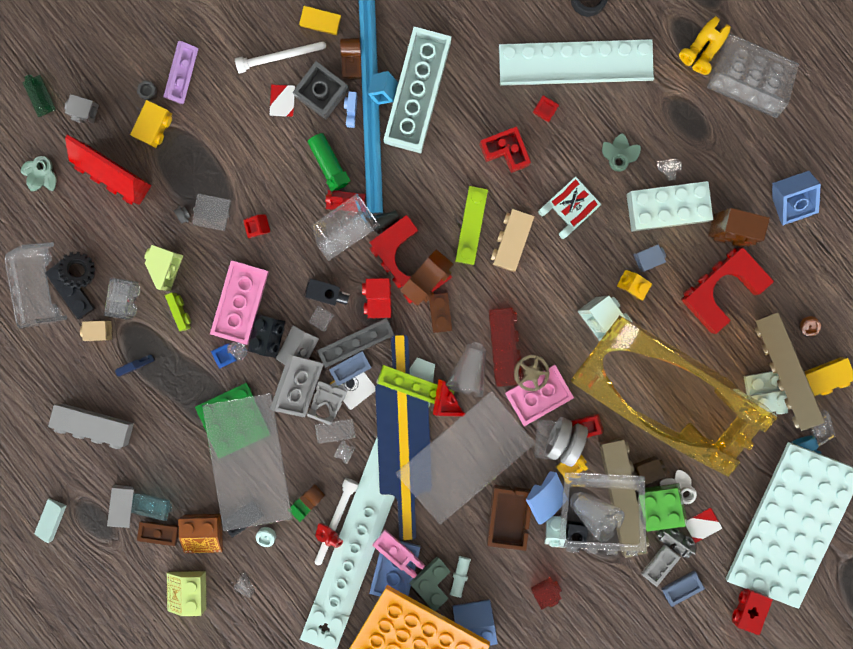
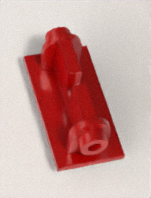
M328 190L325 198L326 209L364 213L366 194L342 191L331 192Z

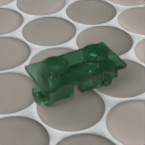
M32 75L25 76V81L22 83L37 116L41 117L55 111L56 108L41 75L32 77Z

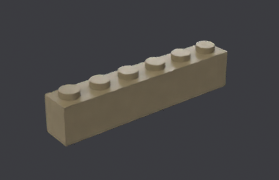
M775 313L757 320V326L754 327L757 336L762 337L765 344H762L765 355H770L772 362H769L772 372H777L780 380H777L780 391H785L787 398L784 400L788 410L792 409L795 416L792 417L795 427H800L801 431L826 423L780 314Z
M622 438L599 442L621 553L625 558L647 554L649 540L647 535L644 536L643 528L646 526L643 516L640 517L639 510L642 507L640 499L636 498L635 493L638 487L636 480L632 478L631 472H634L632 461L628 459L627 453H630L629 444Z

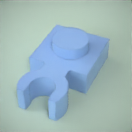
M350 91L348 97L344 99V109H347L346 125L349 128H355L358 96L357 92Z

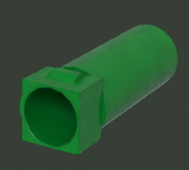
M320 133L311 137L307 143L327 179L326 183L330 191L334 192L346 187L351 180L346 171H343L325 134Z

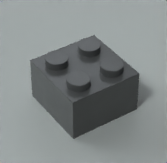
M316 61L294 89L293 94L298 100L327 120L349 89L346 83Z

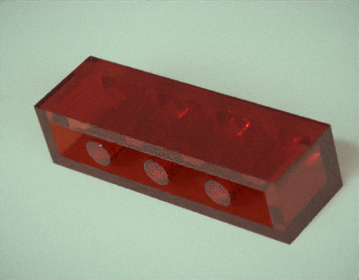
M513 308L488 310L495 386L518 385L514 377L515 366L521 359L520 349H516V342H519L518 330L515 331L514 323H517V313L513 311ZM522 369L518 370L519 380L523 378Z

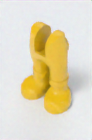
M717 16L712 18L703 27L695 42L690 46V49L684 48L679 53L682 62L690 66L704 45L709 41V45L692 67L694 71L700 74L707 75L711 72L712 66L709 61L712 60L713 56L722 47L731 29V26L726 24L718 32L715 28L720 18Z

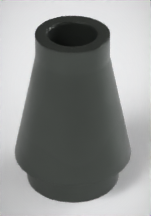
M394 210L373 216V219H370V223L377 234L379 232L383 233L398 222L400 218Z

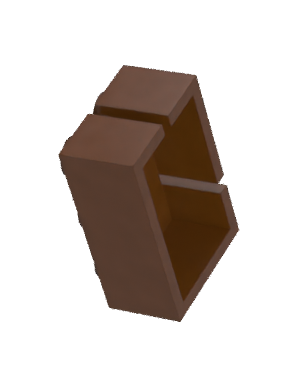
M729 208L713 215L708 237L714 238L713 241L725 243V241L733 242L732 246L740 248L750 246V244L756 245L757 242L764 241L770 217Z
M493 484L486 539L487 546L527 550V530H529L531 509L526 498L531 489L514 487V491H512L510 486Z

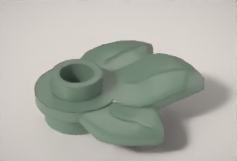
M623 133L618 135L612 144L604 142L602 146L604 157L609 160L611 169L617 172L625 170L628 163L636 161L641 151L640 145L629 146L628 140ZM616 159L621 160L622 164L620 166L615 163Z
M38 156L34 161H27L22 165L21 173L27 176L26 181L30 191H36L42 186H45L50 191H54L57 176L52 171L53 164L49 158ZM40 162H41V163L43 164V166H44L43 169H41V167H40Z

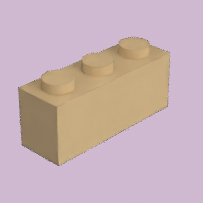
M514 209L510 213H506L503 221L506 227L504 231L499 233L497 242H500L498 250H493L491 260H494L492 265L512 272L516 271L534 216Z

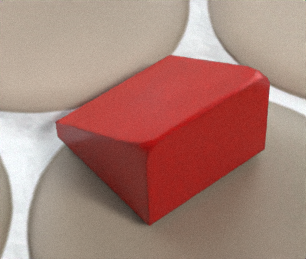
M265 214L255 215L243 220L248 238L270 233V227Z

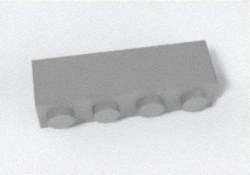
M59 403L53 406L48 427L54 428V432L66 434L68 432L72 433V436L75 438L84 439L86 437L90 438L93 443L102 444L105 442L110 444L109 446L112 448L121 449V447L129 444L134 423Z

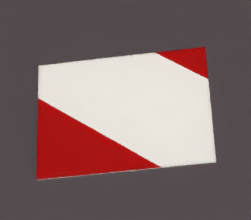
M271 85L270 116L293 117V91L295 86Z
M711 508L687 520L686 527L695 543L722 529Z

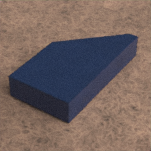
M150 354L139 360L132 361L115 369L117 377L124 376L154 362V357Z

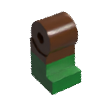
M314 484L289 507L288 511L301 522L321 501L325 494Z

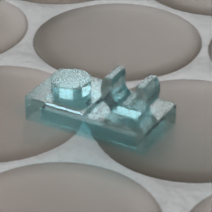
M140 493L133 494L131 513L163 521L168 519V513L171 512L172 508L170 500Z

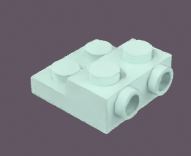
M770 371L744 376L750 414L762 418L768 417L769 412L776 411V414L788 413L784 400L787 396L785 391L781 392L777 380L780 379L777 372L773 373Z

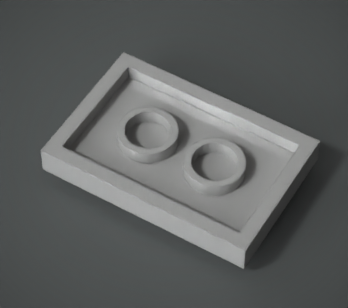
M289 354L270 409L276 412L305 417L323 363Z

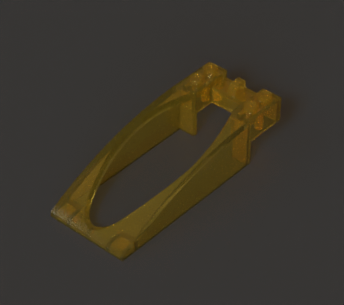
M620 315L571 379L573 384L636 426L727 477L740 464L737 457L744 448L750 450L754 446L751 440L759 430L766 432L778 418L766 405L740 391L728 378ZM624 350L657 358L683 368L715 388L714 393L737 417L717 442L703 436L692 423H688L678 433L632 409L614 388L604 371V356L610 351Z

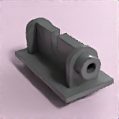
M677 528L663 529V531L659 530L657 532L658 540L668 547L675 543L672 550L683 558H689L691 554H696V544L693 539L681 534Z

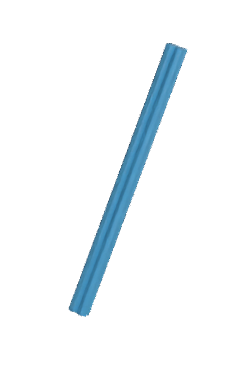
M359 0L367 214H382L379 105L368 95L372 74L378 73L375 0Z

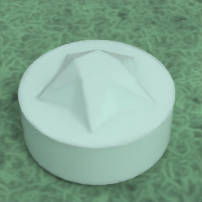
M269 527L259 529L256 535V541L263 547L272 546L276 539L275 531Z

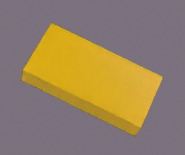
M304 6L299 25L337 36L341 15Z

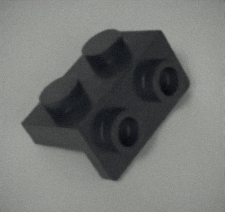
M256 314L248 351L276 358L280 349L285 321Z

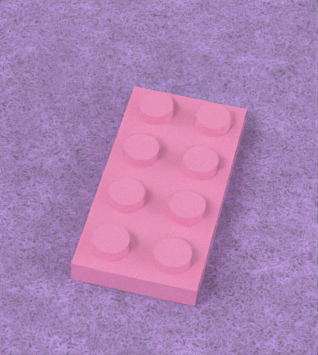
M235 261L230 262L210 332L211 335L248 345L269 271Z

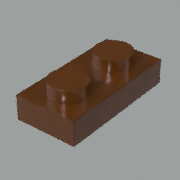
M448 293L433 294L429 299L433 333L452 331Z
M140 521L137 541L176 546L179 526Z

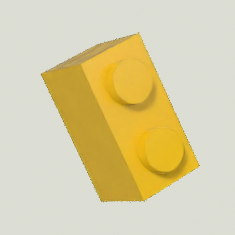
M146 100L130 135L157 148V145H160L163 141L165 128L171 124L172 113Z

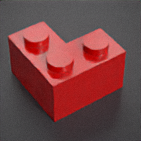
M517 126L480 141L479 145L486 162L504 156L511 173L526 168L531 164Z
M389 278L366 279V283H362V294L366 295L367 303H364V314H368V318H391V280Z

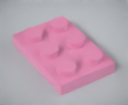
M555 364L549 367V379L540 390L526 391L517 385L505 392L523 426L528 425L574 398ZM540 375L537 379L538 386L543 382L545 375ZM527 380L522 383L528 388H535L532 381Z

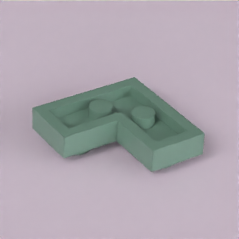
M436 557L409 584L428 606L436 611L448 600V597L437 585L451 571L440 558Z

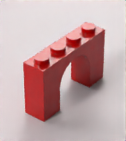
M407 215L369 242L372 245L369 249L375 257L380 256L383 260L381 266L387 273L391 271L394 275L392 281L398 289L401 286L403 288L411 277L403 274L397 268L395 261L396 252L404 242L418 233L417 228ZM450 275L445 281L441 279L431 292H434L449 281L452 276ZM403 294L409 304H411L413 301Z
M743 247L731 249L726 254L727 258L723 262L718 261L712 267L713 271L711 273L701 276L697 280L699 283L694 288L691 286L683 293L685 296L681 301L710 333L717 334L731 321L717 306L713 297L714 286L721 277L732 275L738 278L753 295H760L774 282Z

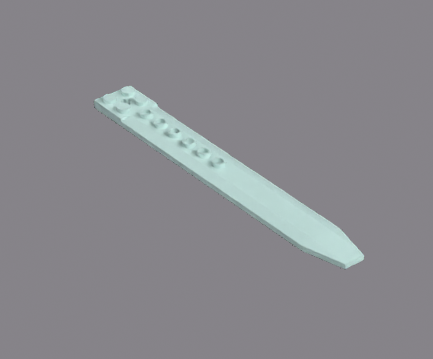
M417 357L410 367V375L433 383L435 364ZM377 438L339 535L343 543L340 547L334 548L300 638L302 641L323 649L338 648L375 550L372 545L382 532L395 498L393 495L380 494ZM324 623H327V627L330 628V630H326L325 632H323L319 626L324 625Z

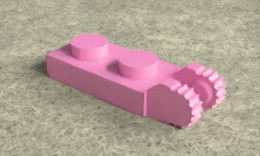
M384 530L372 545L401 571L404 570L412 578H415L417 574L407 565L410 561L420 569L425 567L424 563L414 556V553L387 530Z

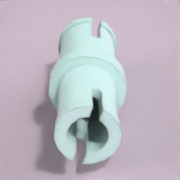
M459 556L456 573H453L454 581L450 595L462 597L465 581L468 580L467 572L471 559Z

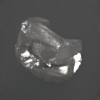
M233 342L227 347V353H231L237 360H243L248 354L247 348L239 342Z

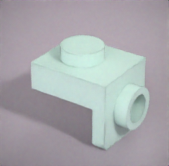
M552 516L546 521L545 544H549L551 547H560L564 545L566 540V517Z

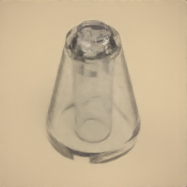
M472 342V344L467 345L446 383L447 387L450 386L449 389L466 395L474 392L475 397H483L486 349L483 348V344Z
M584 492L574 493L570 498V507L594 538L601 543L611 539L615 535L612 531L616 527H621L625 514L620 508Z

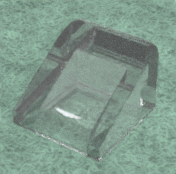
M317 306L309 323L325 332L334 314Z
M243 572L234 590L251 598L255 589L246 573Z

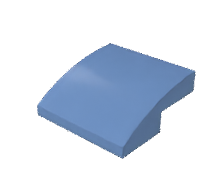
M550 471L541 486H533L526 501L537 523L543 524L561 508L568 496L557 473Z

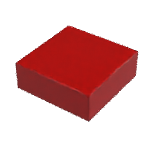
M543 95L533 113L549 123L559 104Z

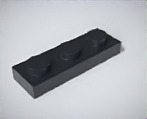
M59 262L46 271L45 274L76 318L82 319L96 308L81 287L77 289V287L70 288L69 285H64L58 273Z

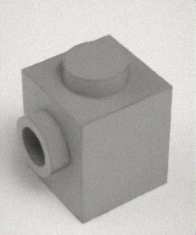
M70 94L69 99L65 103V113L70 115L73 121L83 123L84 120L94 123L99 105L94 101Z

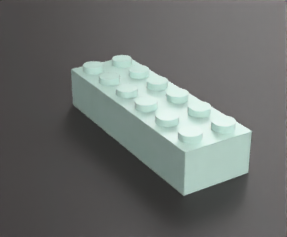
M418 27L413 28L384 136L385 144L422 153L452 36Z

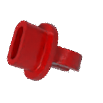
M318 523L316 538L320 542H325L326 546L340 547L343 540L338 537V534L327 525Z

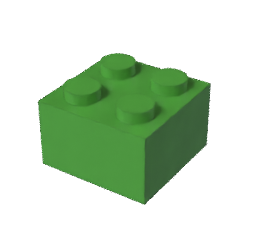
M679 483L641 488L639 498L647 532L686 527L687 517Z

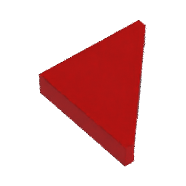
M438 379L433 415L465 416L455 396L446 386V382Z

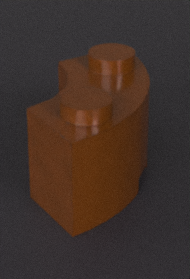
M436 249L400 291L417 306L423 300L427 302L434 294L431 291L440 280L445 281L451 275L449 270L454 264Z

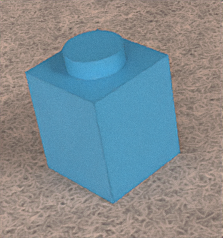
M389 71L372 74L368 95L377 105L394 102L398 82Z

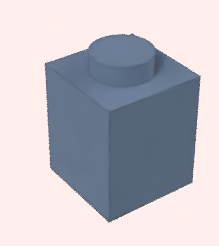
M659 244L634 254L640 272L666 263L664 259L666 258V253L662 247H659Z

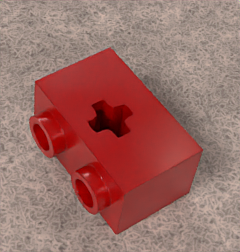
M744 588L739 594L737 609L732 613V622L740 629L760 635L773 599L762 593Z

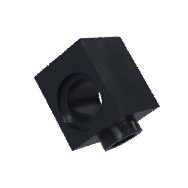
M567 521L565 546L570 551L579 552L580 549L585 550L588 535L587 524ZM574 533H580V538L577 541L571 540V536Z

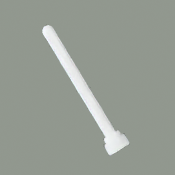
M318 42L251 59L238 57L235 58L238 73L247 72L246 70L252 66L323 50L326 48V43Z
M345 478L342 484L344 492L329 525L334 531H336L350 495L356 492L359 483L352 479ZM322 542L316 556V565L322 564L329 546H326L325 542Z

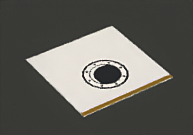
M364 372L340 386L337 385L335 380L330 383L332 387H338L347 391L343 401L350 410L375 392L374 384Z

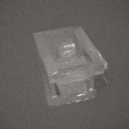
M827 410L821 411L826 423L810 428L819 446L836 437L831 417Z

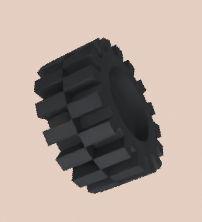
M70 252V255H64V258L60 260L58 265L60 280L64 282V285H69L70 288L77 287V289H80L81 286L86 287L95 276L94 262L85 253L82 255L80 252H77V254ZM80 264L84 267L85 272L82 276L74 277L69 273L70 266Z

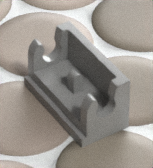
M113 485L107 526L130 527L134 493L132 486Z

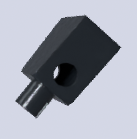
M311 278L308 280L304 293L306 298L334 306L336 302L347 305L350 295L340 291L338 286ZM326 290L332 291L331 297L325 296Z

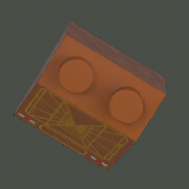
M187 514L178 519L179 540L184 553L223 552L222 514Z

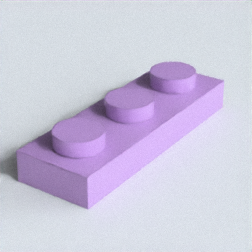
M178 41L164 98L184 104L198 48L183 41Z

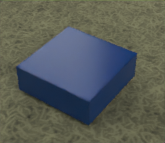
M230 343L211 351L219 369L237 361Z

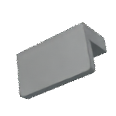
M292 326L276 359L284 365L289 354L309 359L319 338L304 332L296 326Z

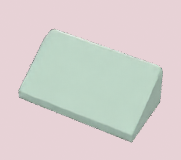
M49 498L34 534L47 543L53 541L67 505Z

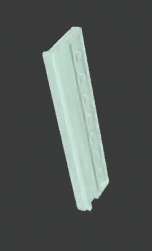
M652 39L499 44L500 86L653 81Z

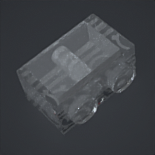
M110 278L104 316L133 319L137 312L135 301L140 293L139 282Z

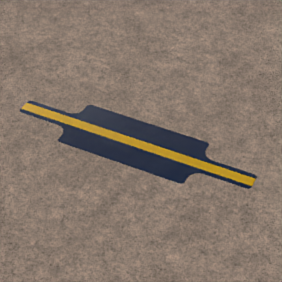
M392 336V368L410 374L408 336ZM377 384L375 392L380 494L393 495L397 499L399 539L414 540L416 538L415 498L422 492H430L432 490L429 404L422 399Z

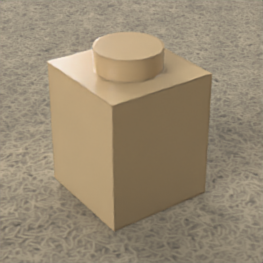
M111 321L82 322L80 335L83 337V341L112 340Z

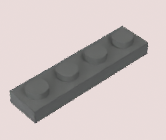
M385 318L317 351L326 368L395 334L388 319Z

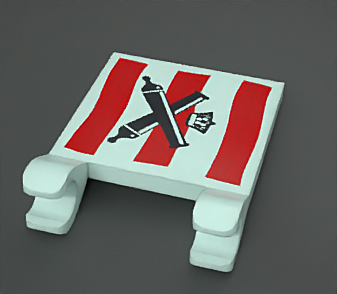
M575 177L548 201L538 213L543 217L553 208L568 224L559 233V236L565 239L601 203Z

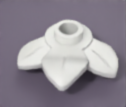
M677 470L674 479L666 478L660 481V486L679 483L684 504H691L695 501L697 496L696 490L691 486V478L684 471ZM685 491H689L688 497H683Z

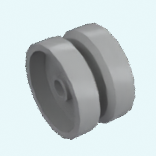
M560 417L548 438L545 456L553 460L560 457L561 463L572 467L583 451L588 436V428L580 424H575L572 427L571 420Z

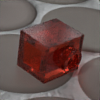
M551 577L531 587L541 610L548 606L553 607L557 605L559 600L562 599L559 594L562 590L558 582H553Z

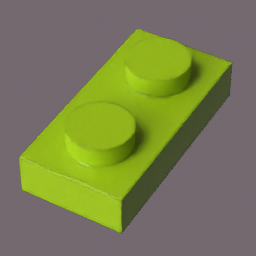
M177 293L165 295L179 331L190 329L191 319L188 313H185L183 310L184 302L181 296L177 295Z

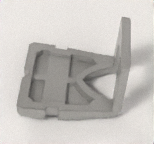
M319 381L311 409L307 416L331 425L342 405V400L345 399L347 391L338 387L332 388V385ZM322 405H327L330 416L327 418H321L316 415V410Z

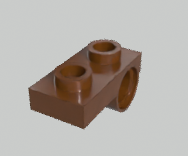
M360 38L340 39L342 78H362Z

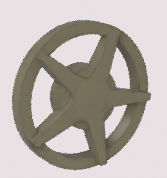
M524 356L515 366V380L526 391L540 390L549 379V367L545 360L539 356ZM535 358L532 365L526 366L522 364L526 359ZM538 360L543 364L545 372L540 371L537 367ZM520 366L524 369V377L521 380L518 377ZM540 375H545L543 382L538 386L537 379ZM527 380L532 381L535 388H528L522 383Z

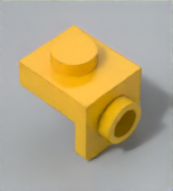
M625 270L617 287L626 290L640 300H644L652 283L637 273Z
M580 455L572 467L561 462L555 466L567 482H570L583 470L586 471L588 469L585 465L587 461L582 455Z

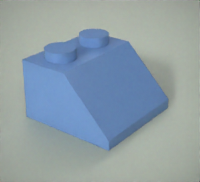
M810 171L772 183V199L782 225L819 213L821 184Z
M490 600L453 605L455 623L490 641V645L498 644Z

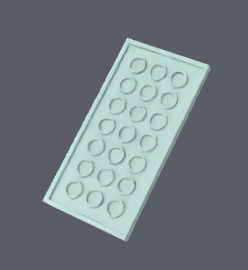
M788 442L725 578L727 582L762 593L774 600L799 609L853 496V466Z

